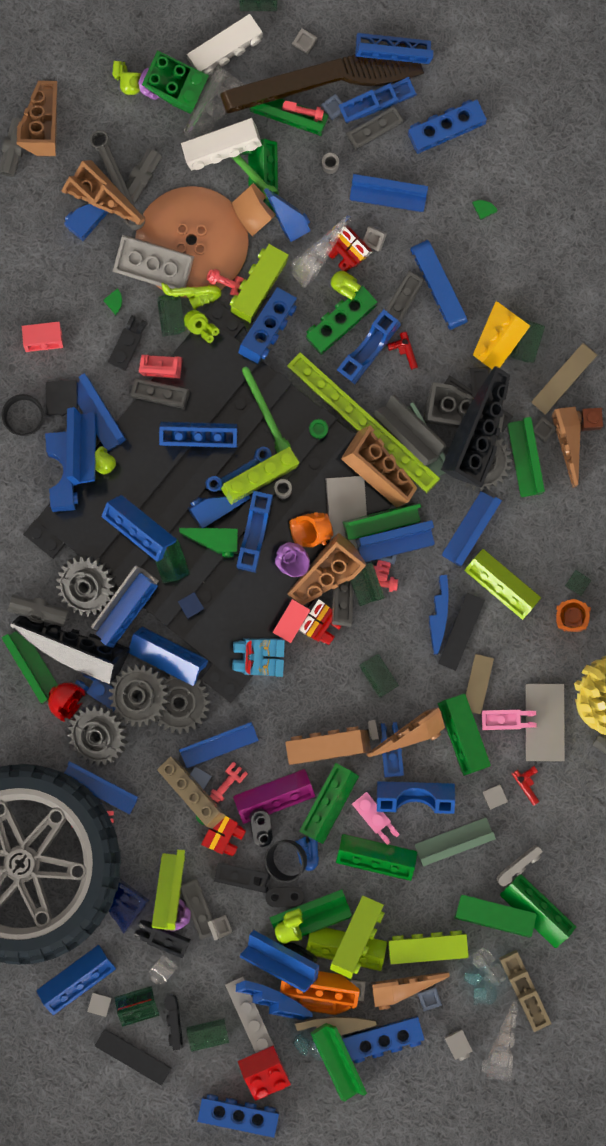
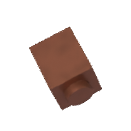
M602 408L582 409L580 412L582 416V431L601 430L603 427Z

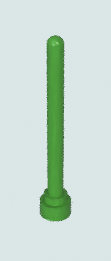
M240 155L231 157L259 186L265 196L264 189L266 188L279 195V191L274 186L267 185Z
M243 367L242 373L275 439L274 443L276 446L274 447L276 452L279 453L291 447L289 441L285 437L282 438L250 369Z

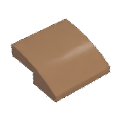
M254 183L232 202L237 217L251 236L256 234L276 215L263 202L266 196Z

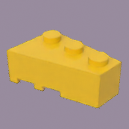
M496 301L473 356L492 370L495 366L500 368L530 325Z

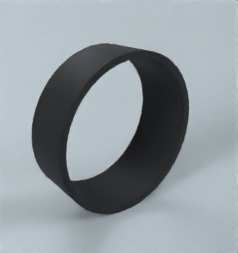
M27 394L15 395L3 406V424L13 434L20 436L31 435L42 424L43 408L40 402L33 396ZM20 400H29L35 403L41 412V421L37 428L25 434L15 432L7 422V412L10 406Z
M282 840L268 847L264 862L268 873L275 880L282 883H290L298 879L307 866V856L302 846L297 842ZM286 843L297 850L302 862L299 874L290 876L278 870L274 863V851L279 844Z

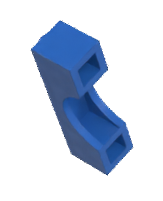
M383 309L372 323L371 329L364 341L354 352L345 358L337 371L355 385L401 326L399 320Z
M67 432L45 433L48 457L56 459L63 466L61 480L49 489L52 512L76 510L75 504H78V493H74V484L66 478Z
M253 491L246 530L237 561V569L256 573L273 499L271 494Z
M377 781V812H396L405 803L421 802L431 807L434 813L454 814L455 784Z

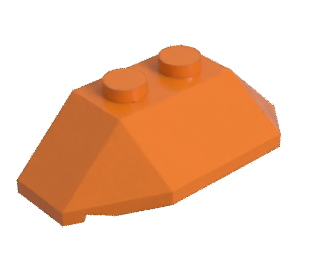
M318 971L317 980L306 992H302L284 981H281L280 992L297 1001L309 1011L337 1015L357 1007L360 989L341 974Z

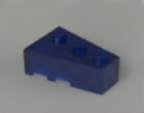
M122 879L119 880L118 890L115 893L109 914L119 925L123 934L128 932L150 900Z

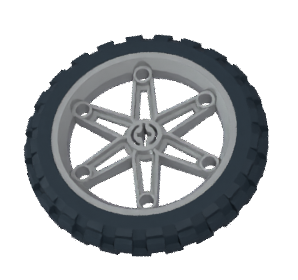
M31 764L1 766L0 804L4 806L5 810L0 815V842L3 850H0V856L5 858L3 866H0V886L7 876L14 880V882L0 897V908L19 889L36 926L14 928L0 924V962L17 965L35 964L60 957L72 951L91 936L101 925L100 923L108 914L113 904L115 893L118 890L121 854L116 830L108 816L109 814L102 803L83 784L73 777L49 767ZM31 800L48 805L53 809L25 839L7 802ZM56 812H60L62 815V819L58 823L53 819ZM8 820L20 846L11 849L3 821ZM66 820L72 825L80 840L84 864L44 856ZM49 825L52 829L36 852L29 846ZM19 860H25V861L23 862V864L25 865V867H20V868H19V866H20ZM40 861L68 867L67 873L39 871ZM78 866H81L83 869L81 877H77L75 874V869ZM41 878L81 880L78 891L71 903L58 916L53 918ZM33 879L41 907L36 908L24 883ZM42 913L47 915V922L45 924L39 921V916Z

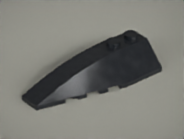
M495 366L471 402L457 429L441 468L443 472L451 477L477 487L483 486L496 454V437L500 434L498 426L500 417H503L504 412L502 405L503 400H506L510 374Z
M24 616L17 617L10 625L23 638L45 654L103 683L110 684L116 678L115 676L119 675L130 651V648L118 643L113 648L106 646L101 642V638L95 634L90 633L89 637L79 635V630L72 629L71 632L62 631L61 626L55 624L44 626V622L34 623Z

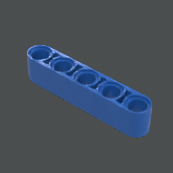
M429 240L411 247V253L415 255V261L420 271H423V277L429 289H432V296L437 306H440L439 310L445 322H448L449 330L467 323V317Z

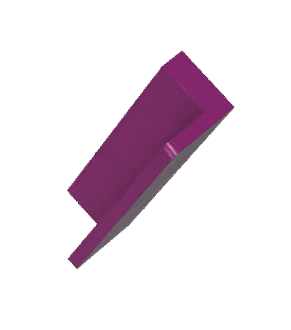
M303 769L234 795L233 798L241 820L245 824L250 822V813L257 808L266 810L269 815L314 798L315 794L306 770Z

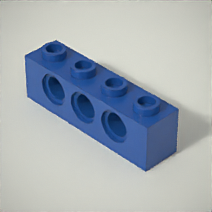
M478 100L465 101L459 108H449L443 115H433L427 119V122L422 124L417 122L411 125L410 129H408V136L416 153L424 152L485 125L487 119ZM464 114L468 117V120L461 121L459 116ZM443 122H448L451 124V127L449 129H445L442 127L441 124ZM430 129L434 132V135L426 136L424 131Z
M277 287L242 341L238 353L257 364L261 359L265 360L270 351L268 347L270 344L274 345L279 337L277 333L279 330H284L288 323L287 317L289 315L293 316L297 306L295 303L297 298ZM257 339H261L264 342H258Z
M160 422L159 445L237 448V424Z
M418 1016L343 1037L346 1049L354 1064L365 1061L364 1057L372 1055L373 1058L383 1056V1052L391 1050V1053L403 1050L402 1046L410 1045V1047L421 1045V1041L425 1040ZM406 1030L408 1032L407 1039H398V1032ZM382 1035H386L390 1039L389 1043L385 1046L380 1045L378 1042L379 1037ZM368 1041L371 1047L369 1050L363 1051L359 1047L360 1043Z
M212 1094L202 1097L197 1122L275 1137L279 1112H276V1108L264 1106V1109L257 1108V1104L245 1102V1105L237 1103L238 1100L226 1098V1101L218 1100L219 1096ZM222 1106L225 1109V1114L222 1116L216 1115L214 1108ZM236 1110H241L244 1113V1118L237 1120L234 1118L233 1113ZM255 1114H261L264 1120L262 1123L256 1124L253 1122L252 1117Z

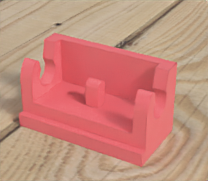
M60 322L22 326L25 352L63 348Z
M141 355L139 373L147 377L180 379L182 357Z
M292 599L273 633L291 643L310 609Z

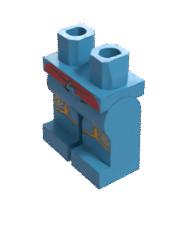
M243 638V641L233 642V652L243 653V660H233L232 670L242 672L245 675L283 677L284 659L267 658L264 656L284 657L285 640L282 638Z

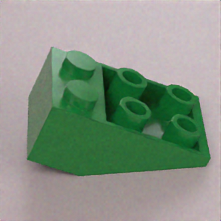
M157 50L142 86L174 107L191 114L209 75Z

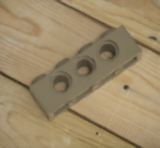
M170 757L157 769L205 826L213 829L226 816L177 759Z

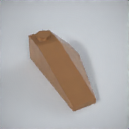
M449 972L371 982L374 1006L379 1007V1010L390 1009V1005L396 1004L450 977Z

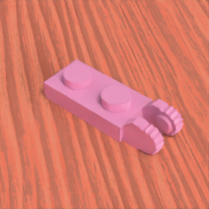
M482 711V730L536 728L537 723H521V716H534L536 711Z
M367 792L352 803L376 834L378 833L387 845L390 843L389 838L381 831L385 826L390 829L394 836L398 837L400 835L384 812H377V804Z

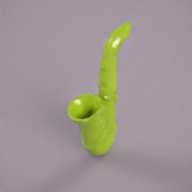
M161 283L163 292L168 296L183 297L186 295L194 310L201 305L204 306L203 304H210V302L218 300L221 296V289L216 285L171 289L167 284Z

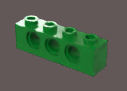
M363 285L358 292H355L356 296L353 300L348 298L344 301L342 299L335 305L336 309L331 314L327 312L320 319L322 321L317 326L314 324L307 330L306 340L320 355L324 354L378 305L376 299ZM352 303H357L360 308L357 311H353L349 306ZM342 315L346 318V321L338 323L335 318ZM329 328L332 333L329 336H324L321 330Z

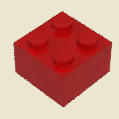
M274 1045L237 1061L243 1078L255 1101L291 1085Z

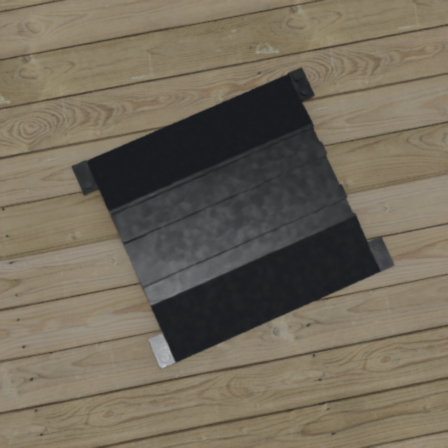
M216 300L204 314L208 319V323L214 324L219 329V334L213 336V342L208 343L201 337V334H193L191 332L171 356L182 357L180 379L153 377L151 380L152 382L189 389L190 394L186 408L181 409L135 399L116 422L127 440L107 451L116 460L114 470L109 474H101L95 470V481L74 485V493H78V504H75L76 510L52 512L49 503L23 535L52 559L64 545H67L80 557L86 555L88 559L92 555L94 561L100 558L101 565L106 562L105 569H112L109 575H115L112 582L117 583L116 586L118 588L135 566H139L159 580L157 583L158 587L143 608L212 663V666L203 675L201 680L231 703L253 677V675H245L242 672L232 670L233 660H243V653L233 652V642L243 641V638H280L273 631L293 599L288 595V592L301 577H290L282 573L275 564L279 547L288 542L294 543L289 521L314 512L328 514L325 478L360 475L341 460L356 433L350 432L336 420V417L326 409L320 408L295 388L291 381L281 373L275 372L262 359L257 364L239 354L241 342L235 339V337L244 328V324L241 323L237 316ZM243 367L250 369L282 438L285 437L289 441L290 448L299 461L296 469L257 490V492L273 495L256 573L237 569V561L246 530L253 493L249 495L251 497L249 500L204 527L238 529V554H234V557H222V554L214 552L181 535L179 532V528H199L188 510V507L191 506L190 502L198 497L202 499L225 496L223 491L213 492L207 489L206 480L210 476L222 478L252 460L255 451L259 447L269 448L271 457L277 454L274 447L276 446L274 443L275 439L242 373ZM315 419H322L328 425V433L322 439L312 437L309 432L310 423ZM160 422L237 424V448L159 445ZM101 442L96 446V450L103 446ZM263 451L259 453L261 458L264 456ZM280 479H286L292 485V493L288 498L281 499L275 494L274 486ZM214 480L210 482L211 487L215 485ZM365 481L367 515L388 510L392 503ZM281 484L278 487V491L282 494L287 493L289 490L285 484ZM120 495L124 496L177 539L174 544L166 548L162 560L158 562L101 517L108 501ZM321 543L314 547H303L309 556L310 565L326 545ZM195 592L204 610L188 619L178 601ZM314 600L308 602L303 606L309 608V606L313 603Z

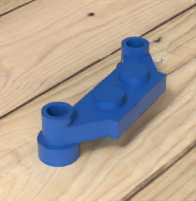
M259 447L255 451L252 460L222 478L210 476L206 480L207 489L213 492L222 491L221 488L225 482L270 458V449ZM261 451L264 452V456L262 458L259 456V453ZM212 480L215 481V485L213 487L210 486V482Z

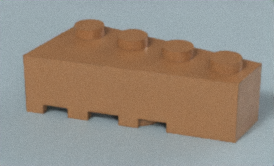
M369 425L357 432L341 460L397 508L410 501L417 487L404 469L399 468L395 457L387 452L383 446L385 444L380 438L378 439L373 433L374 429Z
M358 726L346 728L347 732L342 733L338 729L328 731V735L321 736L320 732L309 734L310 738L305 739L302 738V735L291 737V741L285 742L289 765L368 753L371 751L368 730H358Z

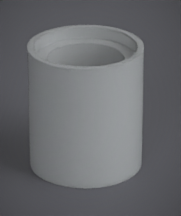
M327 153L322 158V169L327 174L335 173L339 168V158L334 153ZM328 160H333L336 164L333 167H328L325 163Z
M286 479L278 480L274 486L275 494L281 499L288 498L292 493L291 483ZM281 484H285L289 490L287 493L282 494L278 491V487Z

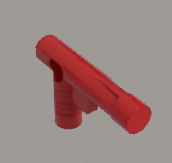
M407 332L400 333L401 340L388 343L387 348L389 351L398 348L400 355L406 354L410 368L413 370L418 368ZM406 339L408 344H403L402 341Z
M535 766L522 774L519 770L512 773L533 806L540 802L530 788L534 784L530 777L538 773ZM520 776L524 777L522 783H520L518 780V777Z

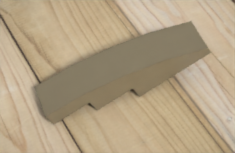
M583 342L531 403L546 415L598 354Z
M517 950L500 957L499 960L533 1031L536 1032L550 1025L551 1021Z
M346 1016L320 1017L295 1022L297 1031L315 1026L318 1028L328 1023L337 1027L340 1036L377 1025L376 1020Z

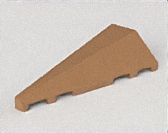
M92 160L82 161L75 175L69 176L61 190L65 194L75 196L74 198L82 199L95 207L109 213H115L123 219L131 220L137 225L145 221V218Z

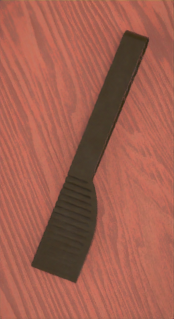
M403 43L397 45L398 47H407ZM356 54L343 57V59L339 58L235 87L222 92L220 97L226 113H233L340 80L360 86H384L396 83L407 77L410 79L422 75L424 71L421 63L356 57Z

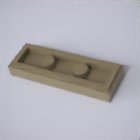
M478 654L474 656L466 697L472 713L481 715L494 658Z

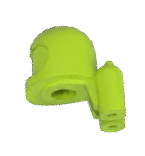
M113 61L112 75L115 79L120 80L121 91L127 95L139 93L138 82L142 73L128 72L125 65L126 62Z
M338 271L331 278L332 288L351 300L354 299L356 296L355 292H358L361 287L357 283V279L345 271Z
M190 310L184 316L185 327L193 334H201V337L208 343L213 342V336L219 334V329L214 324H209L207 317L200 311Z
M101 446L95 451V470L101 474L111 473L116 466V460L107 453L106 448Z
M300 908L287 912L284 915L283 922H280L275 927V936L280 943L287 944L290 941L302 940L299 925L303 923Z

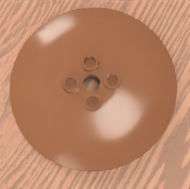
M181 187L159 196L143 213L145 224L142 228L136 230V239L194 256L186 287L213 285L207 280V274L211 269L219 270L221 276L230 280H234L240 273L248 253V232L237 217L232 202L225 196L204 187ZM195 236L197 242L194 245H189L186 242L187 237ZM218 282L214 284L221 290L226 287V285L220 284Z

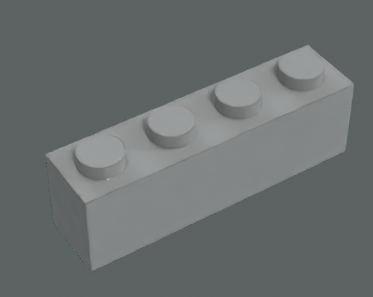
M243 975L226 983L225 986L253 1049L257 1053L273 1046L274 1042L257 1004L252 1003L253 996L236 992V984L245 981Z

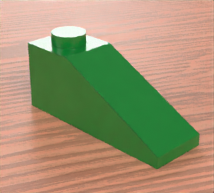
M179 528L181 535L218 554H222V557H234V554H238V529Z

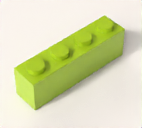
M268 244L266 249L262 248L258 255V263L251 266L248 273L250 274L249 278L242 281L239 287L240 293L238 296L234 295L230 302L231 313L249 323L252 322L286 265L288 254Z
M288 447L225 482L221 490L230 505L250 495L253 491H257L296 469L299 461L291 448Z
M362 895L331 963L330 970L350 979L354 973L358 974L362 963H359L361 956H366L370 947L367 946L369 939H374L377 929L374 927L377 922L381 923L385 913L382 912L383 904Z
M462 930L450 931V935H443L442 932H433L430 937H423V934H411L412 938L404 939V935L392 936V940H388L390 964L469 958L467 934H462Z

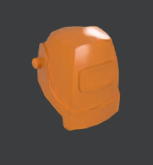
M314 512L289 521L293 541L302 547H314L321 543L326 545V541L330 540L333 536L332 524L327 513Z
M576 599L561 602L560 605H557L556 622L558 628L571 632L586 630L590 620L589 612L591 607H588L585 602Z

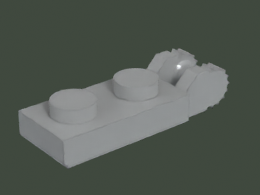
M537 845L532 846L500 872L496 878L497 883L500 886L510 884L515 874L518 876L526 870L525 866L530 862L533 864L541 858L540 854L543 852Z

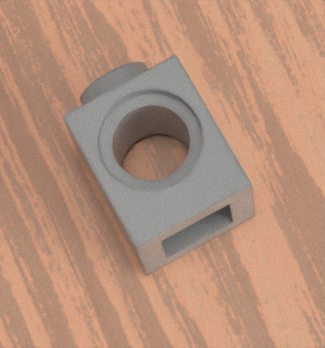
M462 1029L444 1037L455 1060L459 1059L462 1061L470 1057L469 1053L473 1051Z

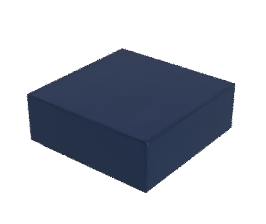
M195 592L178 601L188 619L204 610Z

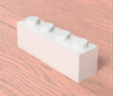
M248 14L189 52L187 59L193 68L210 75L214 72V68L219 65L221 67L226 65L234 55L236 57L242 55L248 46L259 44L263 37L262 31L252 16Z
M250 118L183 142L181 145L186 163L192 171L202 169L204 166L212 163H219L228 157H236L245 151H253L257 147L262 146L257 126L253 119Z

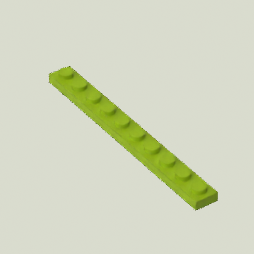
M301 352L287 365L297 377L357 431L371 425L374 429L373 433L378 439L380 438L385 444L383 446L387 452L395 457L399 468H403L410 479L423 491L428 493L440 480L434 472L415 457Z

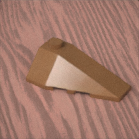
M38 81L32 93L31 101L24 111L21 122L17 126V145L36 156H56L57 81Z
M576 407L558 408L554 410L551 416L554 425L557 427L556 433L571 484L575 488L578 486L580 422H582V416L580 411H576Z
M338 532L312 562L307 573L301 576L290 589L288 595L301 605H305L322 596L328 590L335 589L345 581L354 579L366 566V563L355 546Z
M434 708L424 711L368 752L367 756H376L429 739L435 740L441 735L440 731L445 728L440 709Z

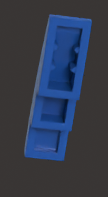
M409 77L392 85L391 83L375 91L372 89L338 106L345 122L348 123L386 109L417 94Z
M447 575L439 576L441 595L434 596L436 615L429 616L434 655L439 653L448 616L449 593Z
M246 980L236 984V992L253 995L252 1003L269 1006V1014L297 1020H306L313 1017L311 1011L279 991Z

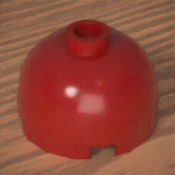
M64 682L54 686L49 692L48 699L51 713L63 722L66 717L71 719L83 704V702L80 704L78 702L82 696L85 697V690L72 682Z

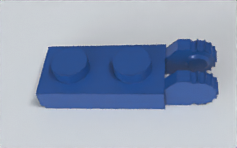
M84 674L83 676L94 681L90 688L82 681L76 680L75 684L87 691V694L106 705L109 709L112 708L113 711L116 709L115 707H110L113 700L108 699V697L113 696V693L109 691V689H114L112 686Z
M393 722V733L398 731L397 722ZM381 723V743L387 739L385 723ZM401 748L383 753L384 778L404 776Z

